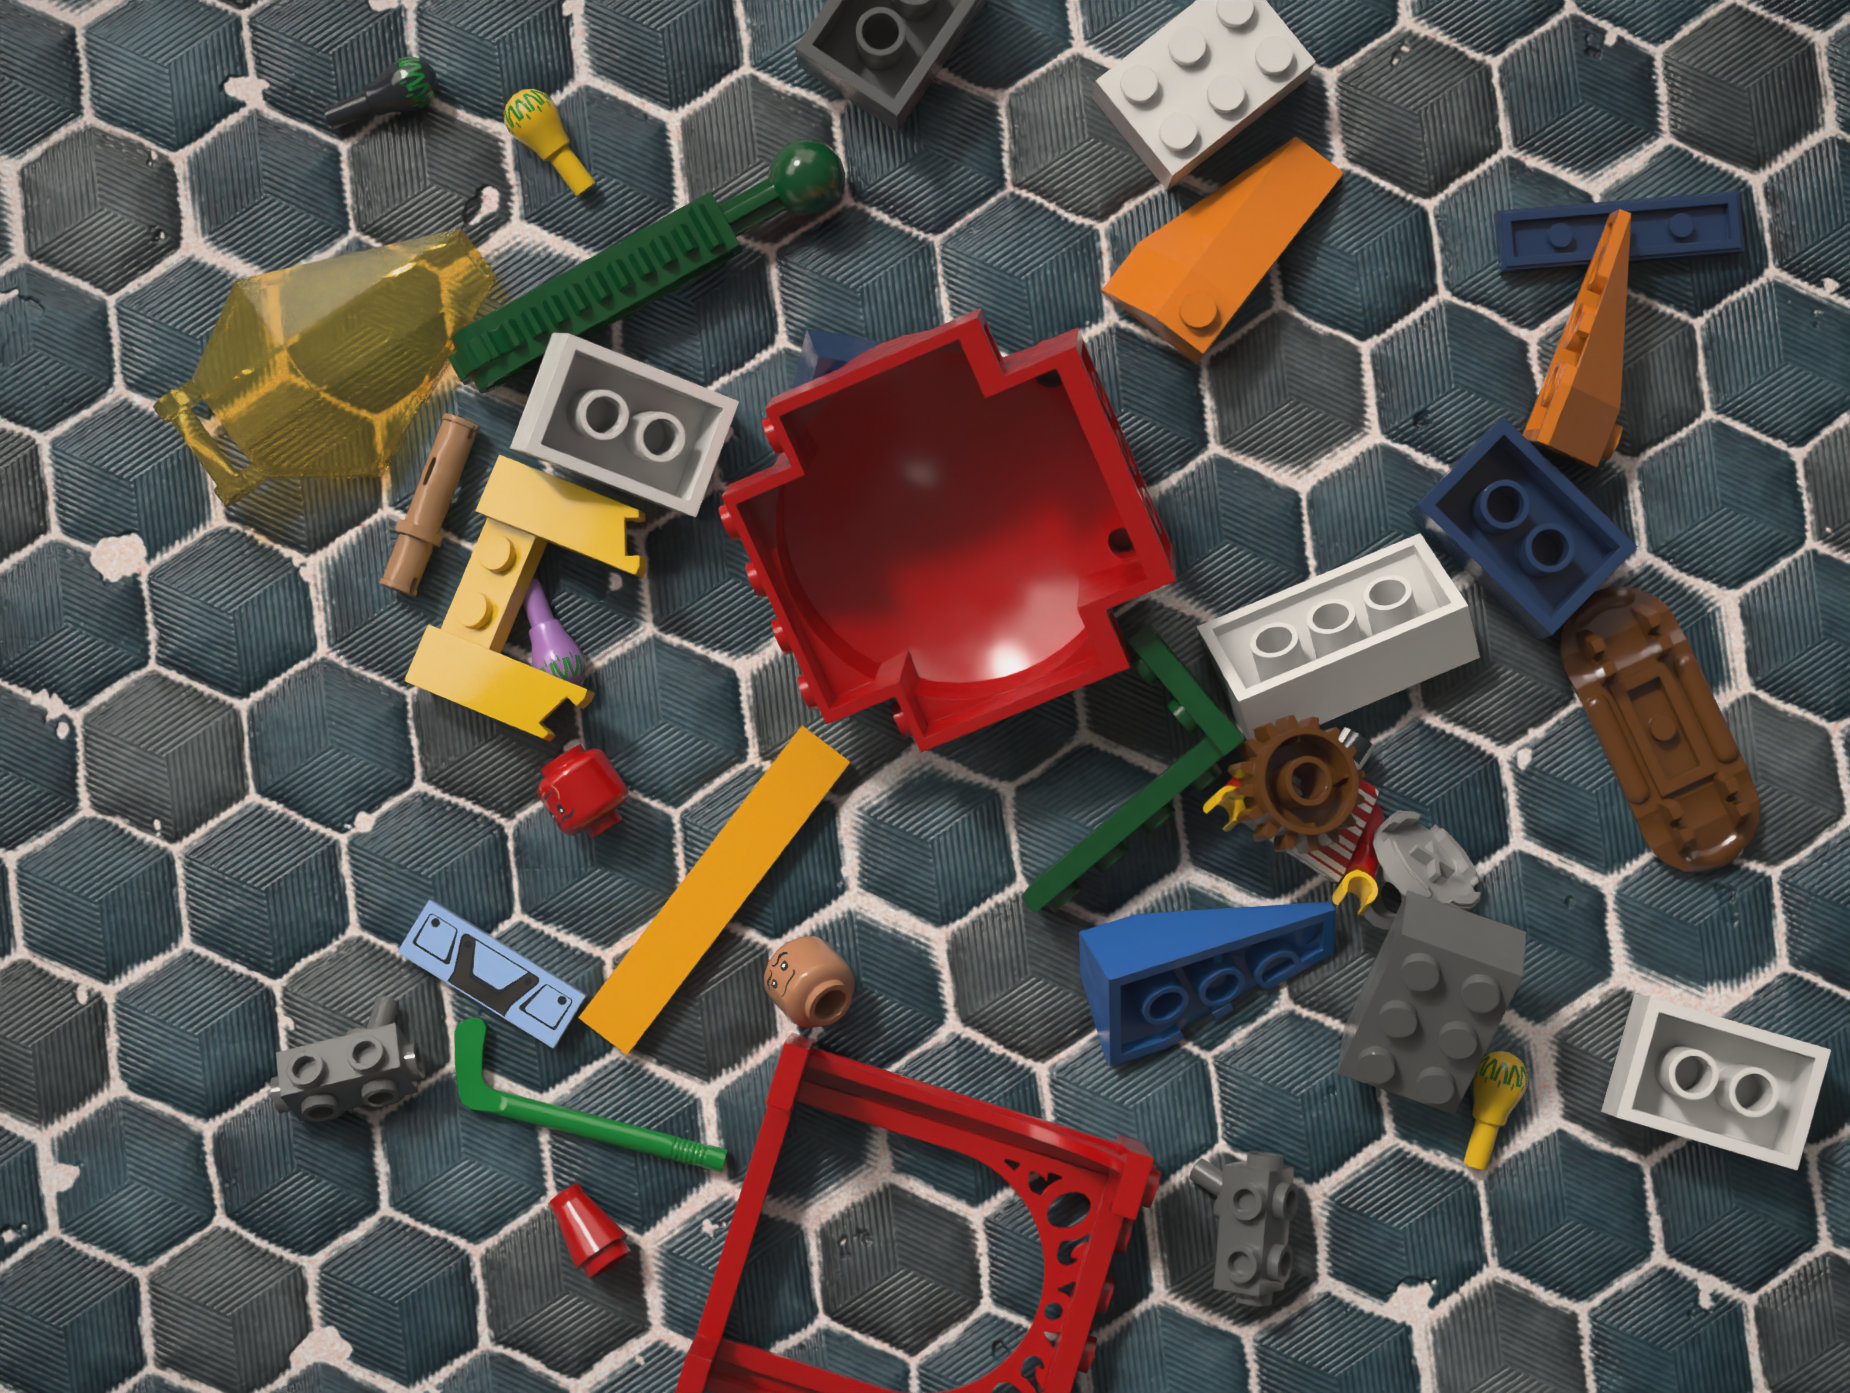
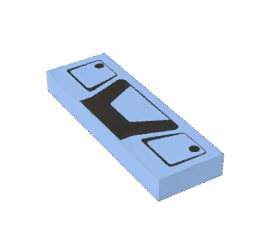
M434 900L427 902L397 953L552 1048L557 1046L588 996Z

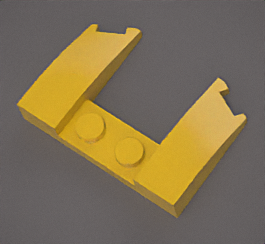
M499 455L476 509V512L486 516L487 520L441 629L427 625L404 681L551 741L555 734L544 725L543 721L567 698L577 707L584 709L592 702L595 693L504 656L501 652L548 542L643 579L646 572V559L641 556H627L626 522H644L645 513L551 474Z

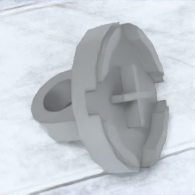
M1396 811L1374 832L1373 845L1380 863L1375 878L1378 894L1364 916L1373 926L1383 930L1390 929L1396 916L1382 902L1381 892L1386 882L1392 883L1399 890L1402 901L1407 890L1465 911H1469L1480 901L1481 892H1475L1473 889L1479 882L1477 872L1464 849L1447 831L1439 828L1436 824L1432 828L1427 829L1424 825L1417 823L1423 816L1416 812Z

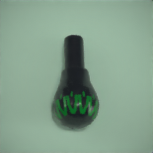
M411 56L399 58L390 64L375 80L366 84L364 91L324 108L326 119L331 128L337 130L374 113L381 116L391 112H408L423 109L432 103L437 95L438 80L436 72L429 63L421 58Z

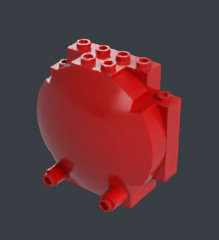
M980 308L931 330L904 335L881 343L858 355L838 370L771 398L765 407L768 417L762 419V426L771 448L775 454H780L774 466L729 484L722 495L725 504L719 507V513L730 538L734 542L741 539L751 562L746 563L745 568L754 592L759 598L768 597L777 616L776 619L771 621L781 650L785 655L793 652L803 674L797 677V682L806 705L811 711L819 708L826 725L896 697L897 702L891 704V709L901 734L905 739L913 736L920 752H924L1130 668L1131 652L1112 607L1175 582L1176 554L1079 328H1075L1052 339L1043 340L1033 347L1002 357Z

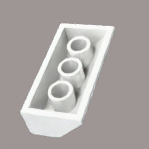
M1421 533L1197 626L1200 638L1231 711L1247 740H1256L1253 730L1256 727L1270 722L1275 726L1277 719L1290 715L1295 716L1298 724L1300 720L1312 716L1319 718L1320 725L1480 658L1468 604Z

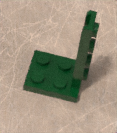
M1150 623L1146 624L1127 640L1135 649L1131 654L1130 663L1150 686L1160 679L1175 698L1167 706L1190 734L1201 727L1206 736L1029 884L1024 892V901L1034 914L1046 904L1053 912H1056L1082 889L1075 881L1092 865L1100 873L1109 868L1129 850L1122 842L1123 839L1140 825L1148 834L1176 811L1169 801L1187 786H1189L1194 794H1197L1224 771L1217 761L1221 757L1226 756L1244 740V734Z

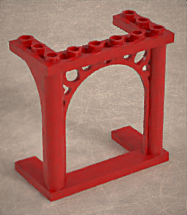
M792 1032L784 1042L765 1102V1105H768L699 1327L687 1352L675 1393H705V1391L709 1393H912L881 1387L723 1337L796 1101L971 1156L1000 1174L1019 1194L1033 1217L1042 1244L1044 1279L1039 1306L1028 1331L1013 1352L992 1371L963 1386L932 1393H992L993 1388L997 1384L1004 1382L1013 1384L1021 1393H1037L1033 1384L1021 1374L1022 1365L1025 1359L1030 1356H1037L1044 1363V1367L1037 1365L1035 1370L1036 1379L1041 1386L1039 1393H1070L1076 1372L1079 1371L1087 1374L1093 1359L1097 1337L1090 1336L1088 1333L1095 1311L1105 1314L1112 1297L1115 1278L1107 1276V1271L1113 1252L1124 1254L1139 1207L1143 1206L1150 1209L1158 1188L1161 1172L1156 1170V1165H1153L1154 1157L1141 1141L1119 1134L1116 1142L823 1051L813 1047L815 1039ZM1005 1159L1015 1161L1020 1164L1014 1170L1005 1162ZM1031 1171L1040 1174L1045 1180H1047L1049 1172L1062 1176L1061 1179L1050 1183L1041 1194L1033 1192L1029 1187V1174ZM1068 1192H1079L1087 1196L1090 1200V1209L1086 1217L1079 1223L1070 1227H1057L1048 1221V1208L1060 1195ZM1087 1235L1086 1241L1076 1245L1071 1252V1257L1077 1258L1076 1261L1067 1265L1058 1260L1057 1251L1062 1241L1076 1240ZM1073 1282L1069 1296L1065 1292L1058 1290V1288ZM1058 1303L1062 1307V1315L1058 1319L1052 1320L1046 1317L1045 1308L1048 1304ZM1044 1332L1057 1333L1053 1346Z

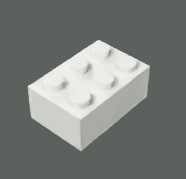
M1196 0L1095 81L1092 99L1165 189L1169 190L1305 82L1316 61L1266 0Z
M553 333L510 449L677 513L696 517L739 401L569 333Z
M1634 994L1601 1112L1798 1171L1831 1050L1650 996Z

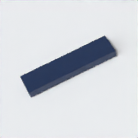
M1739 191L1497 210L1494 214L1499 274L1589 267L1609 214L1619 209L1631 213L1629 264L1739 255L1744 251Z

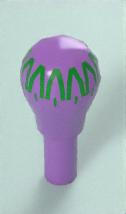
M533 578L522 602L531 625L529 636L532 644V667L579 686L585 677L587 669L585 655L579 645L565 631L560 620L554 619L539 579Z

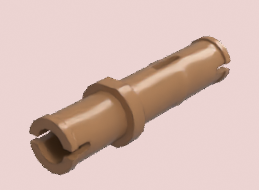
M443 414L441 426L426 465L423 468L405 520L398 519L394 531L399 533L384 575L380 578V585L416 598L418 594L417 589L434 547L440 548L444 536L439 534L455 490L458 487L476 435L481 429L479 425L452 414Z

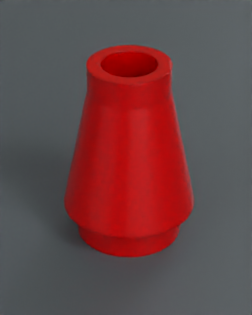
M579 1183L568 1187L549 1201L548 1205L556 1216L576 1270L583 1269L590 1280L607 1272L631 1253V1250L624 1241L628 1234L584 1192Z

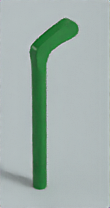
M468 1018L456 1026L454 1031L458 1094L462 1104L466 1107L722 1173L728 1149L702 1144L701 1142L687 1140L492 1088L484 1078V1050L488 1033L487 1023L482 1018Z

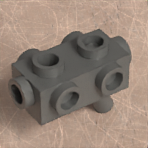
M378 996L375 999L366 1029H351L344 1036L276 1052L278 1076L271 1078L270 1088L278 1113L282 1114L292 1111L300 1122L305 1120L320 1122L336 1119L343 1115L346 1110L365 1105L372 1107L393 1105L401 1101L406 1095L418 1093L417 1080L425 1078L424 1060L419 1045L416 1042L409 1043L399 1027L394 1023L400 1005L399 1002L389 997Z
M1260 1151L1247 1152L1246 1161L1225 1164L1223 1171L1202 1158L1194 1165L1189 1176L1190 1180L1217 1196L1214 1204V1216L1219 1219L1213 1289L1235 1292V1302L1240 1304L1271 1306L1273 1293L1284 1290V1284L1292 1271L1293 1251L1288 1245L1290 1220L1294 1217L1298 1206V1189L1293 1184L1294 1167L1284 1165L1285 1156L1281 1154Z

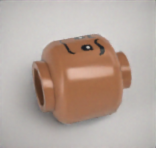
M805 936L787 942L774 953L764 973V988L771 1000L792 1023L803 1028H814L832 1024L846 1013L855 990V976L849 965L828 942L815 936Z

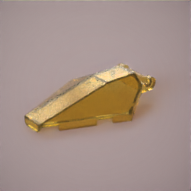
M459 228L235 280L192 379L158 399L153 405V409L163 423L171 422L217 485L214 493L225 507L238 502L267 480L382 478L406 438L404 434L423 402H428L450 365L448 357L457 352L451 342V337L463 327L474 322L475 315L498 278L464 231ZM204 400L239 449L251 462L243 470L236 471L193 412L192 408Z

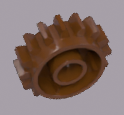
M1290 715L1277 719L1275 726L1270 722L1253 729L1256 740L1250 739L1241 742L1237 746L1238 751L1246 761L1230 765L1228 768V773L1241 779V787L1228 792L1229 799L1243 800L1246 807L1237 815L1238 823L1254 820L1257 827L1254 830L1252 839L1256 842L1269 840L1274 836V851L1279 853L1293 850L1296 847L1298 853L1303 854L1318 850V843L1321 846H1327L1340 841L1337 829L1342 830L1353 827L1357 821L1351 812L1354 806L1363 804L1365 801V797L1358 793L1359 780L1365 777V773L1363 770L1356 768L1353 756L1357 752L1355 747L1346 748L1338 740L1341 731L1337 727L1325 731L1320 730L1319 718L1313 716L1300 720L1298 724L1295 716ZM1293 773H1297L1296 777L1302 780L1300 782L1301 786H1303V789H1301L1302 796H1299L1293 789Z

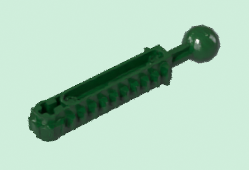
M801 139L788 143L776 153L769 166L768 179L719 206L710 191L481 319L463 327L451 337V342L457 352L448 357L449 362L464 385L474 382L478 391L482 394L507 384L542 363L553 333H569L585 340L739 255L743 251L736 237L779 213L787 210L795 215L813 216L827 211L838 201L844 189L845 170L840 157L831 147L817 140Z

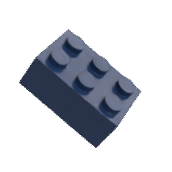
M1504 417L1492 425L1407 512L1417 524L1537 640L1553 635L1638 547Z

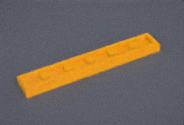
M801 725L578 1018L628 1055L851 762Z

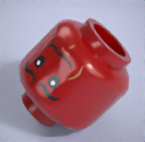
M579 744L540 770L544 779L537 787L538 797L564 834L575 835L586 830L591 839H594L623 820L617 809L626 802L629 790L602 750L590 749L585 751L583 746Z

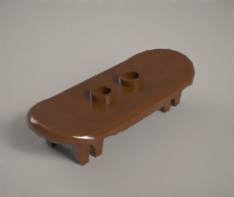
M1613 586L1593 592L1564 622L1560 633V656L1566 673L1641 834L1650 850L1671 867L1684 872L1702 873L1722 868L1740 857L1752 842L1759 824L1760 815L1759 796L1722 712L1687 638L1671 609L1653 594L1634 587Z

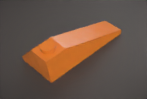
M1294 137L1138 242L1101 292L1198 365L1344 172L1298 137Z
M1621 209L1609 214L1522 434L1535 448L1585 467H1598L1601 458L1610 460L1618 445L1623 426L1615 424L1621 404L1631 213Z

